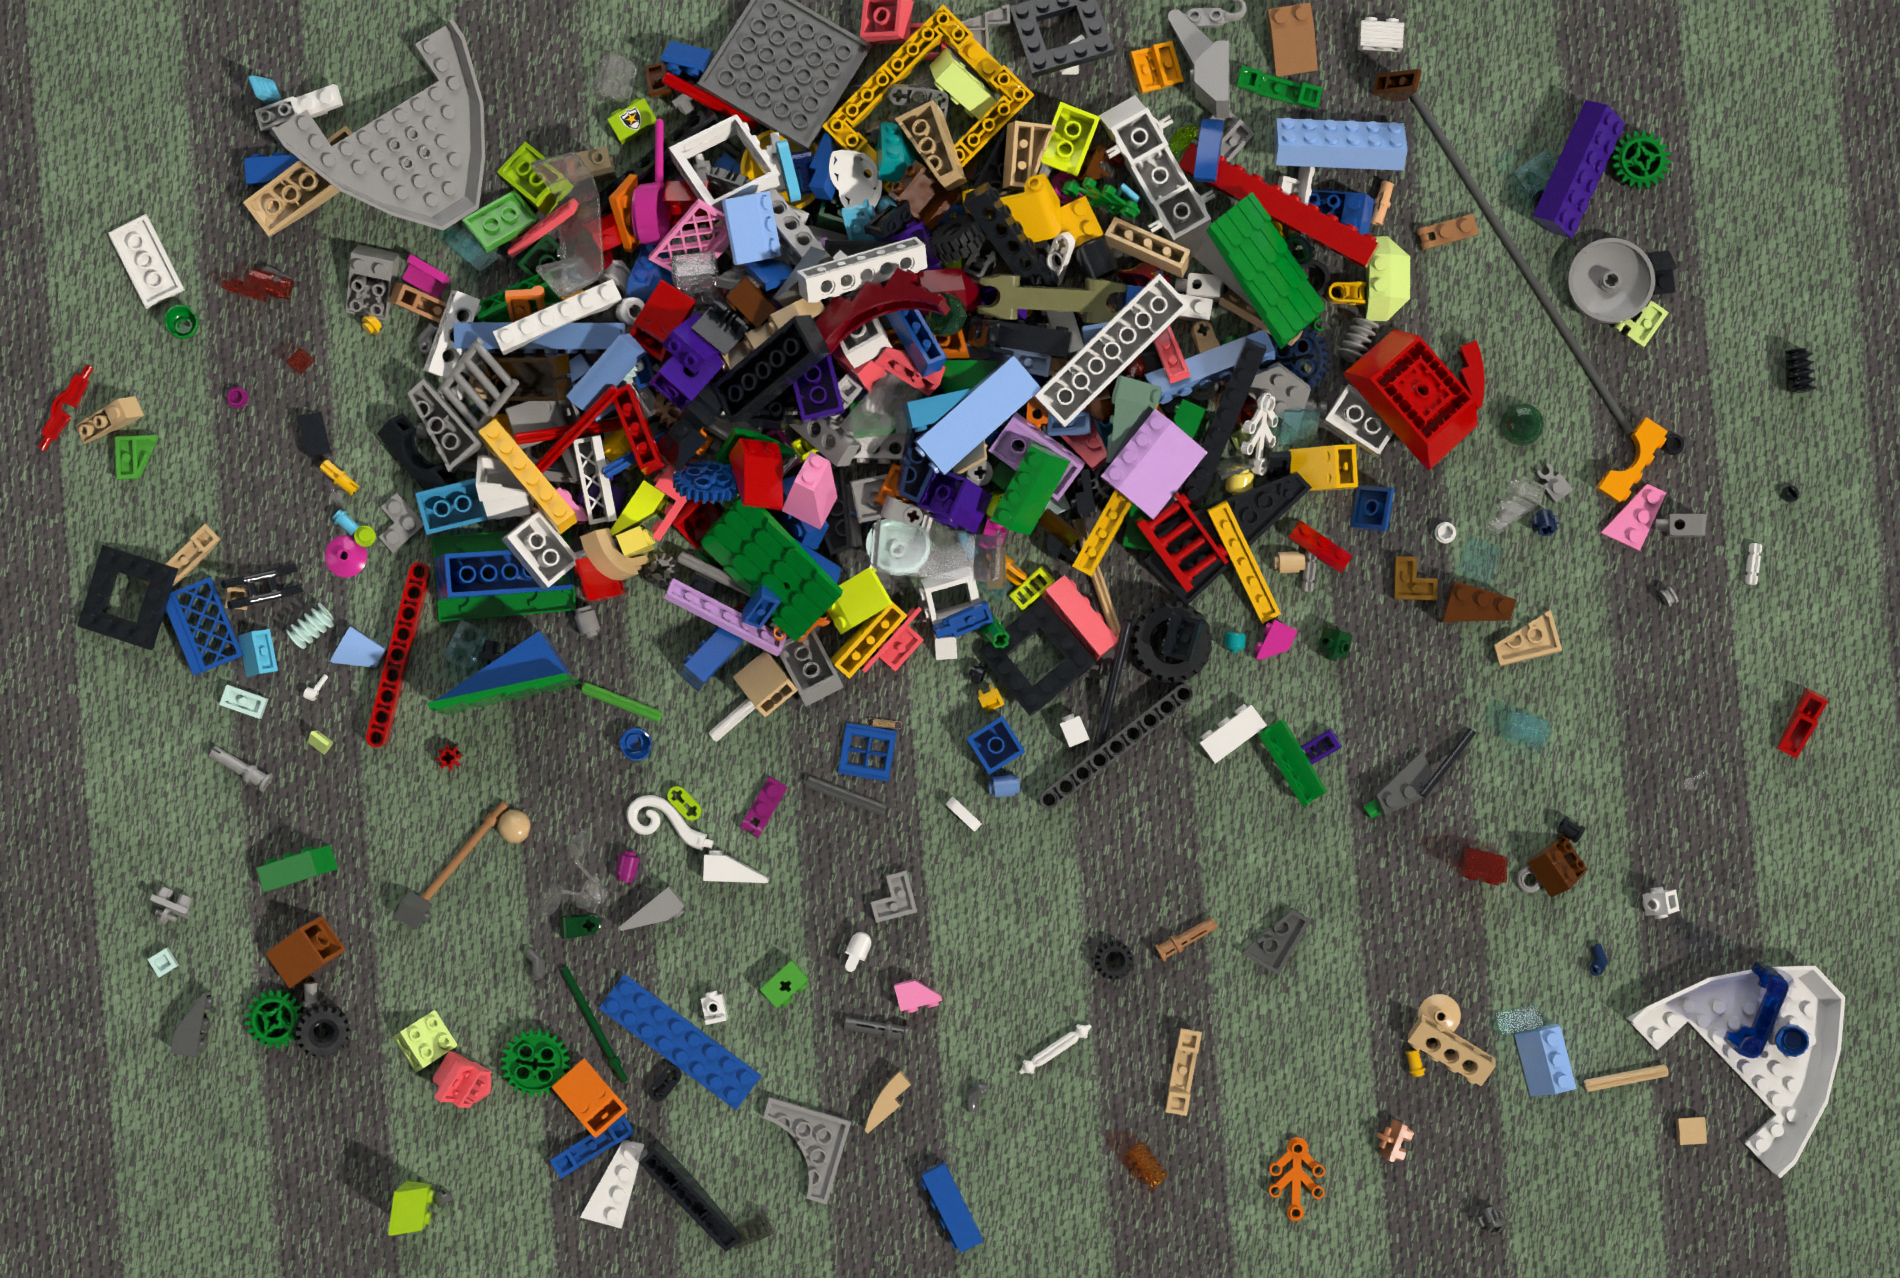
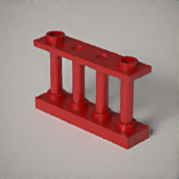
M1176 491L1174 496L1177 501L1160 512L1154 520L1147 519L1145 521L1140 517L1134 522L1182 588L1189 592L1194 588L1190 583L1193 581L1192 578L1219 558L1224 564H1227L1228 560L1225 556L1228 553L1221 544L1217 546L1188 507L1191 502L1185 494L1182 493L1180 495ZM1183 507L1189 518L1165 536L1157 538L1153 532L1156 530L1155 527ZM1195 524L1202 535L1176 554L1172 553L1170 555L1165 549L1168 547V543ZM1205 542H1208L1214 552L1190 570L1182 572L1178 566L1181 563L1180 561Z

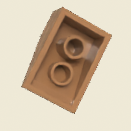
M1304 3L1268 9L1266 21L1276 77L1318 71L1311 4Z

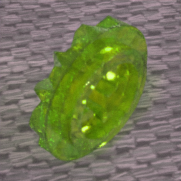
M1194 125L1183 126L1173 134L1168 145L1171 152L1177 153L1182 151L1193 141L1197 134V129Z

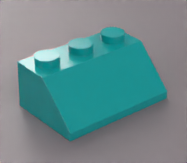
M881 122L876 142L878 180L897 182L905 174V170L909 165L913 164L914 161L920 163L919 152L900 125L891 122Z

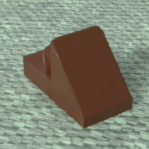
M662 62L644 67L649 95L652 99L673 94L672 88L662 83V78L667 72Z
M1099 144L1088 149L1079 174L1074 179L1080 185L1083 184L1086 177L1095 181L1110 177V174L1099 167L1104 161L1103 155L1106 151L1104 146Z

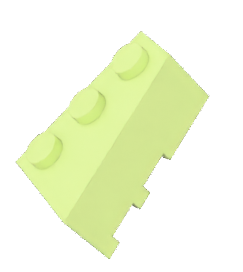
M947 47L929 65L935 79V86L942 92L946 90L950 94V99L955 104L961 103L965 107L964 111L970 117H977L980 120L997 102L996 96L976 76L974 77L969 73L962 62L958 63L951 56V51Z

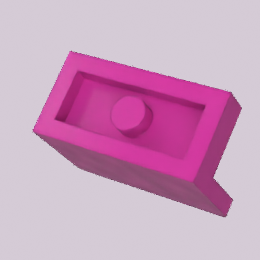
M410 254L407 259L410 265L402 279L426 294L439 299L451 278Z

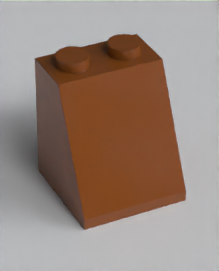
M320 916L297 929L265 954L290 989L338 957L346 949L324 917Z

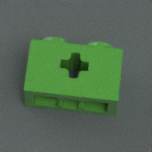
M792 959L760 988V991L776 1008L780 1005L784 1008L793 1000L791 997L796 991L801 993L809 985L807 983L809 977ZM781 981H790V990L787 988L783 990L781 988L783 985Z

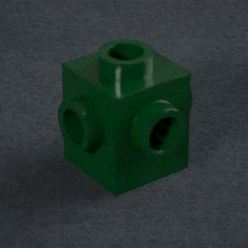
M1324 627L1317 652L1325 654L1324 658L1337 661V658L1346 660L1353 635Z

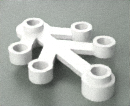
M1266 392L1258 398V409L1252 420H1246L1243 425V431L1253 435L1249 442L1244 441L1241 445V453L1251 455L1257 443L1256 456L1251 460L1249 467L1254 474L1264 475L1267 472L1268 460L1262 458L1263 448H1273L1275 446L1276 437L1272 435L1269 427L1274 428L1278 424V416L1273 411L1276 403L1275 397Z

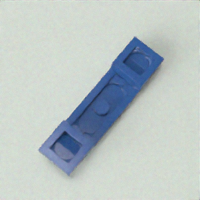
M622 1115L596 1139L590 1134L553 1157L550 1162L561 1179L610 1147L630 1137L635 1132L625 1115Z

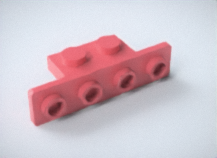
M913 607L906 614L907 620L903 625L899 624L891 633L893 636L888 641L885 640L877 648V654L874 657L870 656L863 664L864 668L862 669L864 673L879 658L896 672L923 642L924 639L908 626L922 611L920 607L917 609Z

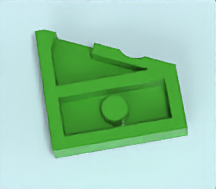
M158 435L115 437L116 479L141 478L158 441Z

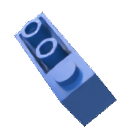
M283 152L272 153V156L264 157L263 154H252L251 158H244L246 184L250 187L265 186L300 159L294 154L285 155Z

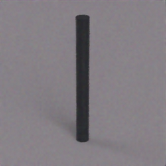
M1468 729L1421 789L1419 794L1423 798L1429 795L1476 735L1473 729Z

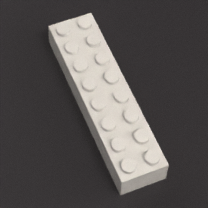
M1160 274L1156 275L1033 397L1062 427H1066L1189 304Z

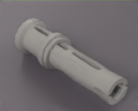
M218 746L214 747L215 751L211 750L209 758L242 776L244 782H250L259 787L261 792L266 790L273 778L271 774L266 775L258 770L255 765H247Z

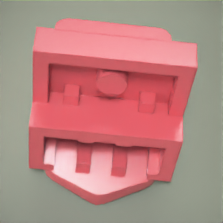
M450 1051L433 1076V1082L439 1086L434 1097L439 1102H452L457 1107L471 1108L473 1103L480 1101L490 1094L492 1072L480 1064L471 1062L460 1054Z

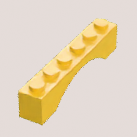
M496 419L478 431L482 443L519 481L559 534H562L577 522L575 512Z

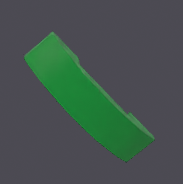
M1243 65L1241 66L1236 87L1261 97L1318 109L1323 87L1304 82L1300 84L1264 74L1261 70Z

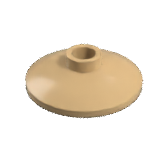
M1443 994L1432 995L1425 999L1418 1011V1018L1421 1014H1424L1452 1032L1456 1030L1461 1019L1458 1004L1451 997ZM1442 1012L1444 1014V1018L1442 1020H1438L1437 1015L1438 1013Z

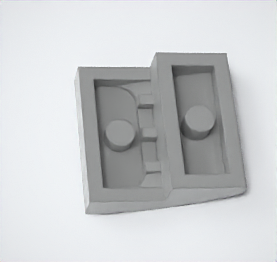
M1231 112L1230 118H1216L1211 114L1208 119L1224 120V124L1228 120V123L1223 127V130L1226 127L1228 129L1225 133L1223 132L1221 156L1227 159L1226 162L1229 163L1252 138L1254 133L1241 119H1237ZM1200 126L1199 129L1192 135V136H1193L1194 138H1196L1198 141H1199V135H1200L1201 126Z

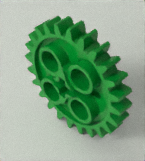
M530 1027L529 1034L521 1030V1037L514 1034L515 1042L508 1040L507 1044L510 1048H503V1052L507 1054L501 1056L500 1059L506 1062L500 1067L503 1070H507L503 1074V1078L510 1077L507 1085L514 1083V1091L521 1088V1095H524L526 1091H529L530 1097L533 1096L534 1092H537L538 1096L541 1097L542 1091L549 1095L551 1086L567 1073L564 1069L570 1068L571 1064L565 1061L570 1060L571 1056L564 1055L568 1051V1047H561L564 1043L563 1039L558 1042L556 1041L557 1033L552 1037L549 1036L550 1029L545 1034L542 1033L541 1027H539L537 1033H534L532 1027ZM523 1046H528L531 1048L532 1053L525 1055L520 1049ZM548 1048L553 1051L554 1055L545 1057L542 1051ZM519 1058V1059L524 1060V1061H522V1062H517L516 1059ZM534 1058L538 1059L537 1067L533 1066ZM553 1062L555 1065H554V1066H550V1065L544 1064V1063ZM525 1067L529 1070V1074L522 1076L518 1073V1069ZM541 1070H548L551 1076L544 1079L540 1077L539 1072Z

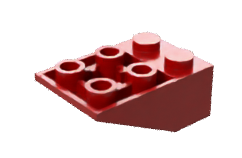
M660 280L636 318L630 335L653 357L660 361L670 359L673 355L663 347V343L673 329L691 317L696 300L664 280Z
M588 557L575 560L574 570L576 576L581 579L583 586L580 589L584 599L602 602L626 594L622 580H613L604 576L594 567Z

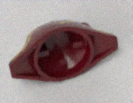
M1141 262L1130 269L1120 270L1117 276L1131 286L1145 287L1158 274L1168 283L1170 282V278L1165 276L1162 269L1147 262Z

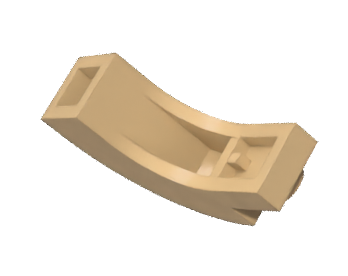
M609 528L595 530L580 536L583 548L591 563L600 573L610 579L625 580L639 574L638 571L642 570L641 566L649 563L647 555L634 558L624 556L615 546Z

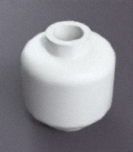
M635 297L622 299L616 307V315L619 321L626 323V325H633L645 306L644 302Z

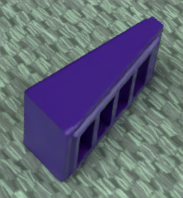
M1332 728L1303 744L1301 748L1302 750L1305 749L1312 759L1310 760L1312 765L1340 749L1342 744ZM1327 736L1330 738L1331 742L1334 745L1331 748L1325 740V737ZM1318 741L1322 742L1326 749L1325 752H1322L1317 743ZM1309 746H1314L1319 754L1317 757H1315Z

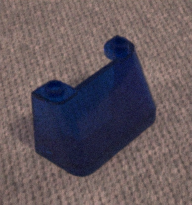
M1756 961L1752 972L1759 977L1758 985L1765 988L1766 992L1751 1027L1741 1024L1740 1029L1734 1032L1727 1030L1723 1039L1739 1055L1748 1058H1757L1769 1048L1795 984L1794 979L1788 973Z

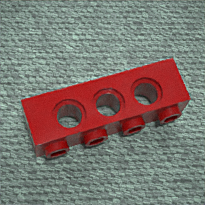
M630 384L618 388L620 394L613 402L640 470L645 475L665 468L666 466L635 389Z

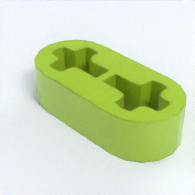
M674 786L668 791L667 797L669 802L687 820H696L701 816L702 808L700 804L683 787ZM674 790L676 792L682 791L681 797L685 801L683 804L678 799L675 801L672 799L674 796L672 792ZM686 803L690 807H697L696 816L687 815L689 810L684 806Z

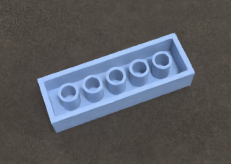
M1276 118L1274 132L1276 165L1404 171L1408 151L1404 123Z

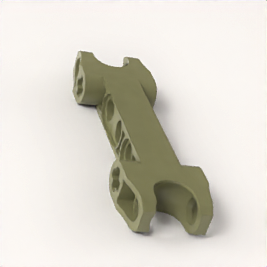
M995 274L978 277V283L985 286H993L997 296L990 305L976 306V313L998 319L1014 320L1017 319L1018 309L1083 312L1082 322L1106 323L1118 313L1108 310L1106 306L1108 296L1114 292L1126 291L1127 285L1100 278H1085V289L1021 286L1020 275Z

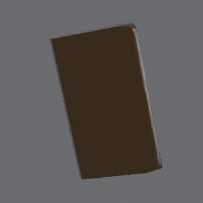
M1048 508L1038 520L1042 527L1068 548H1071L1081 536L1080 533Z

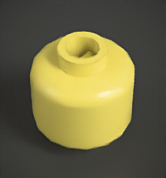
M1233 466L1227 472L1225 489L1227 492L1232 493V496L1253 488L1254 474L1249 471L1250 468Z

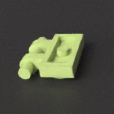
M1652 300L1640 312L1641 314L1635 322L1629 319L1616 323L1613 327L1618 332H1621L1624 326L1629 328L1625 336L1641 348L1646 346L1669 313Z

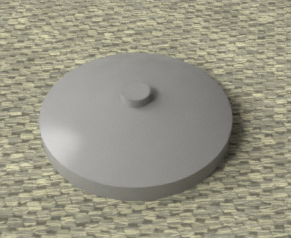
M1618 238L1600 239L1585 246L1574 258L1568 272V291L1574 305L1588 318L1608 324L1624 322L1638 315L1650 301L1655 287L1654 268L1648 256L1635 244Z

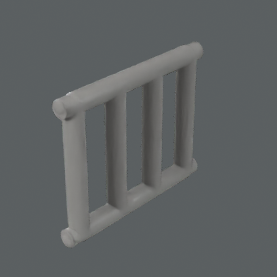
M477 338L437 389V392L442 395L444 394L474 428L473 433L475 435H479L478 431L489 424L519 385V381L512 379L482 345L483 340L481 338ZM476 352L507 386L502 393L499 392L472 361V357ZM465 366L496 400L491 407L486 404L460 374ZM454 381L459 384L485 414L480 421L475 418L449 388Z

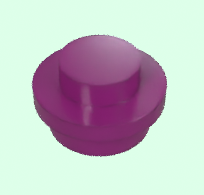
M241 387L230 389L226 397L228 404L233 408L244 407L249 399L248 393Z

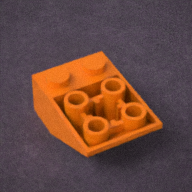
M585 1058L551 1086L595 1139L628 1110L625 1103Z

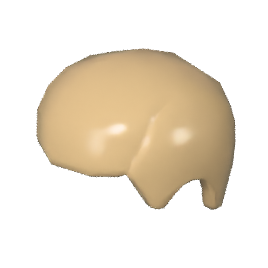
M509 810L502 814L498 823V830L503 840L511 844L520 843L529 836L531 824L524 812Z

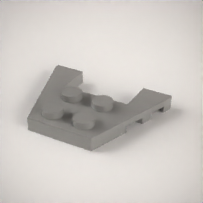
M1010 4L1003 5L1001 8L993 11L990 10L975 18L962 21L974 34V39L989 54L988 26L1010 25ZM948 45V49L951 51V56H952L958 63L962 62V63L966 66L965 69H966L969 73H971L974 77L976 76L979 80L984 81V80Z

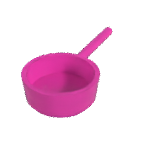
M662 119L655 121V182L640 184L638 188H635L632 197L634 234L636 239L644 245L657 246L670 232V223L663 203L666 186L663 182L664 122Z

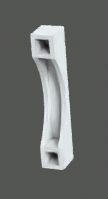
M613 279L495 330L493 334L503 355L564 325L614 307L622 301V298Z

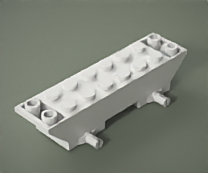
M1134 95L1099 115L1103 127L1114 144V147L1105 152L1109 159L1117 154L1120 155L1157 221L1148 225L1150 232L1153 233L1161 228L1169 241L1190 249L1193 258L1207 238L1208 233L1206 230L1212 224L1211 218L1206 211L1205 203L1216 198L1212 190L1200 196L1194 190L1192 184L1188 182L1169 149V144L1163 135V128L1173 124L1170 115L1158 121L1152 116L1148 107L1146 108Z

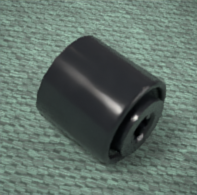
M1104 237L1099 239L1093 238L1076 247L1071 255L1084 283L1085 278L1105 279L1120 269Z

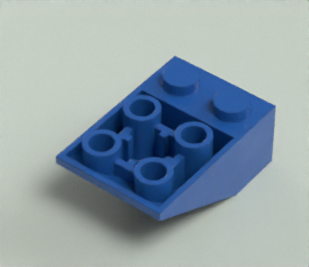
M1312 189L1308 204L1316 205L1320 208L1319 212L1325 215L1327 213L1333 214L1339 218L1338 222L1343 225L1349 223L1358 228L1357 232L1365 235V233L1369 234L1375 201L1373 198L1364 193Z

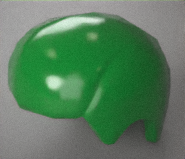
M175 305L169 308L165 314V326L168 332L177 339H188L194 336L199 328L197 315L186 305ZM182 321H188L190 323V327L181 325L179 323Z

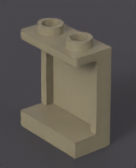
M606 146L565 156L569 177L576 187L617 179L613 156L609 157Z

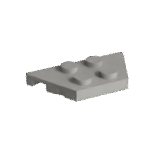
M1277 362L1257 371L1248 394L1255 400H1258L1263 393H1270L1271 396L1275 397L1276 401L1274 413L1297 430L1311 388L1310 385Z

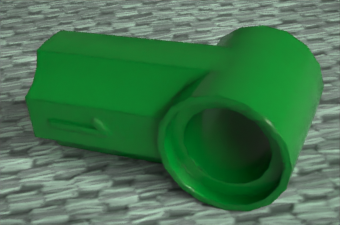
M992 614L994 621L978 628V630L995 648H1004L1009 644L1010 636Z

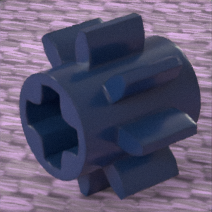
M1540 510L1536 515H1533L1532 528L1533 531L1538 530V535L1549 536L1555 530H1558V515H1553L1552 511Z

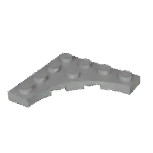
M769 1097L763 1118L788 1131L797 1141L806 1159L809 1175L806 1199L827 1205L851 1121Z

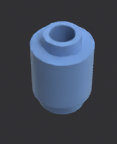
M993 776L992 781H988L989 794H993L994 798L1015 796L1016 793H1020L1018 776Z

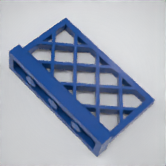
M212 577L170 593L166 611L193 675L198 676L208 670L244 656ZM205 584H209L211 589L208 599L197 595L200 587ZM185 592L193 595L188 607L180 604L178 595ZM196 597L207 601L202 613L191 609ZM210 603L217 605L219 608L216 618L206 615ZM190 611L201 615L196 627L190 625L187 621ZM204 617L215 621L210 632L200 629ZM218 622L226 625L227 633L224 638L214 634ZM198 631L209 635L204 646L197 644L195 640ZM212 636L223 640L218 652L208 648ZM226 642L234 645L237 654L232 656L222 654ZM206 650L217 654L214 663L207 666L203 659Z

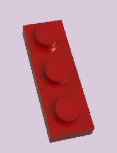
M1301 520L1297 522L1289 535V538L1340 573L1344 571L1352 557L1351 554Z

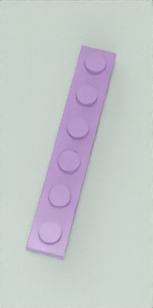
M674 578L670 581L664 599L777 657L781 653L787 636L782 641H777L773 638V629L765 625L760 629L742 622V613ZM776 632L778 637L783 636V634Z

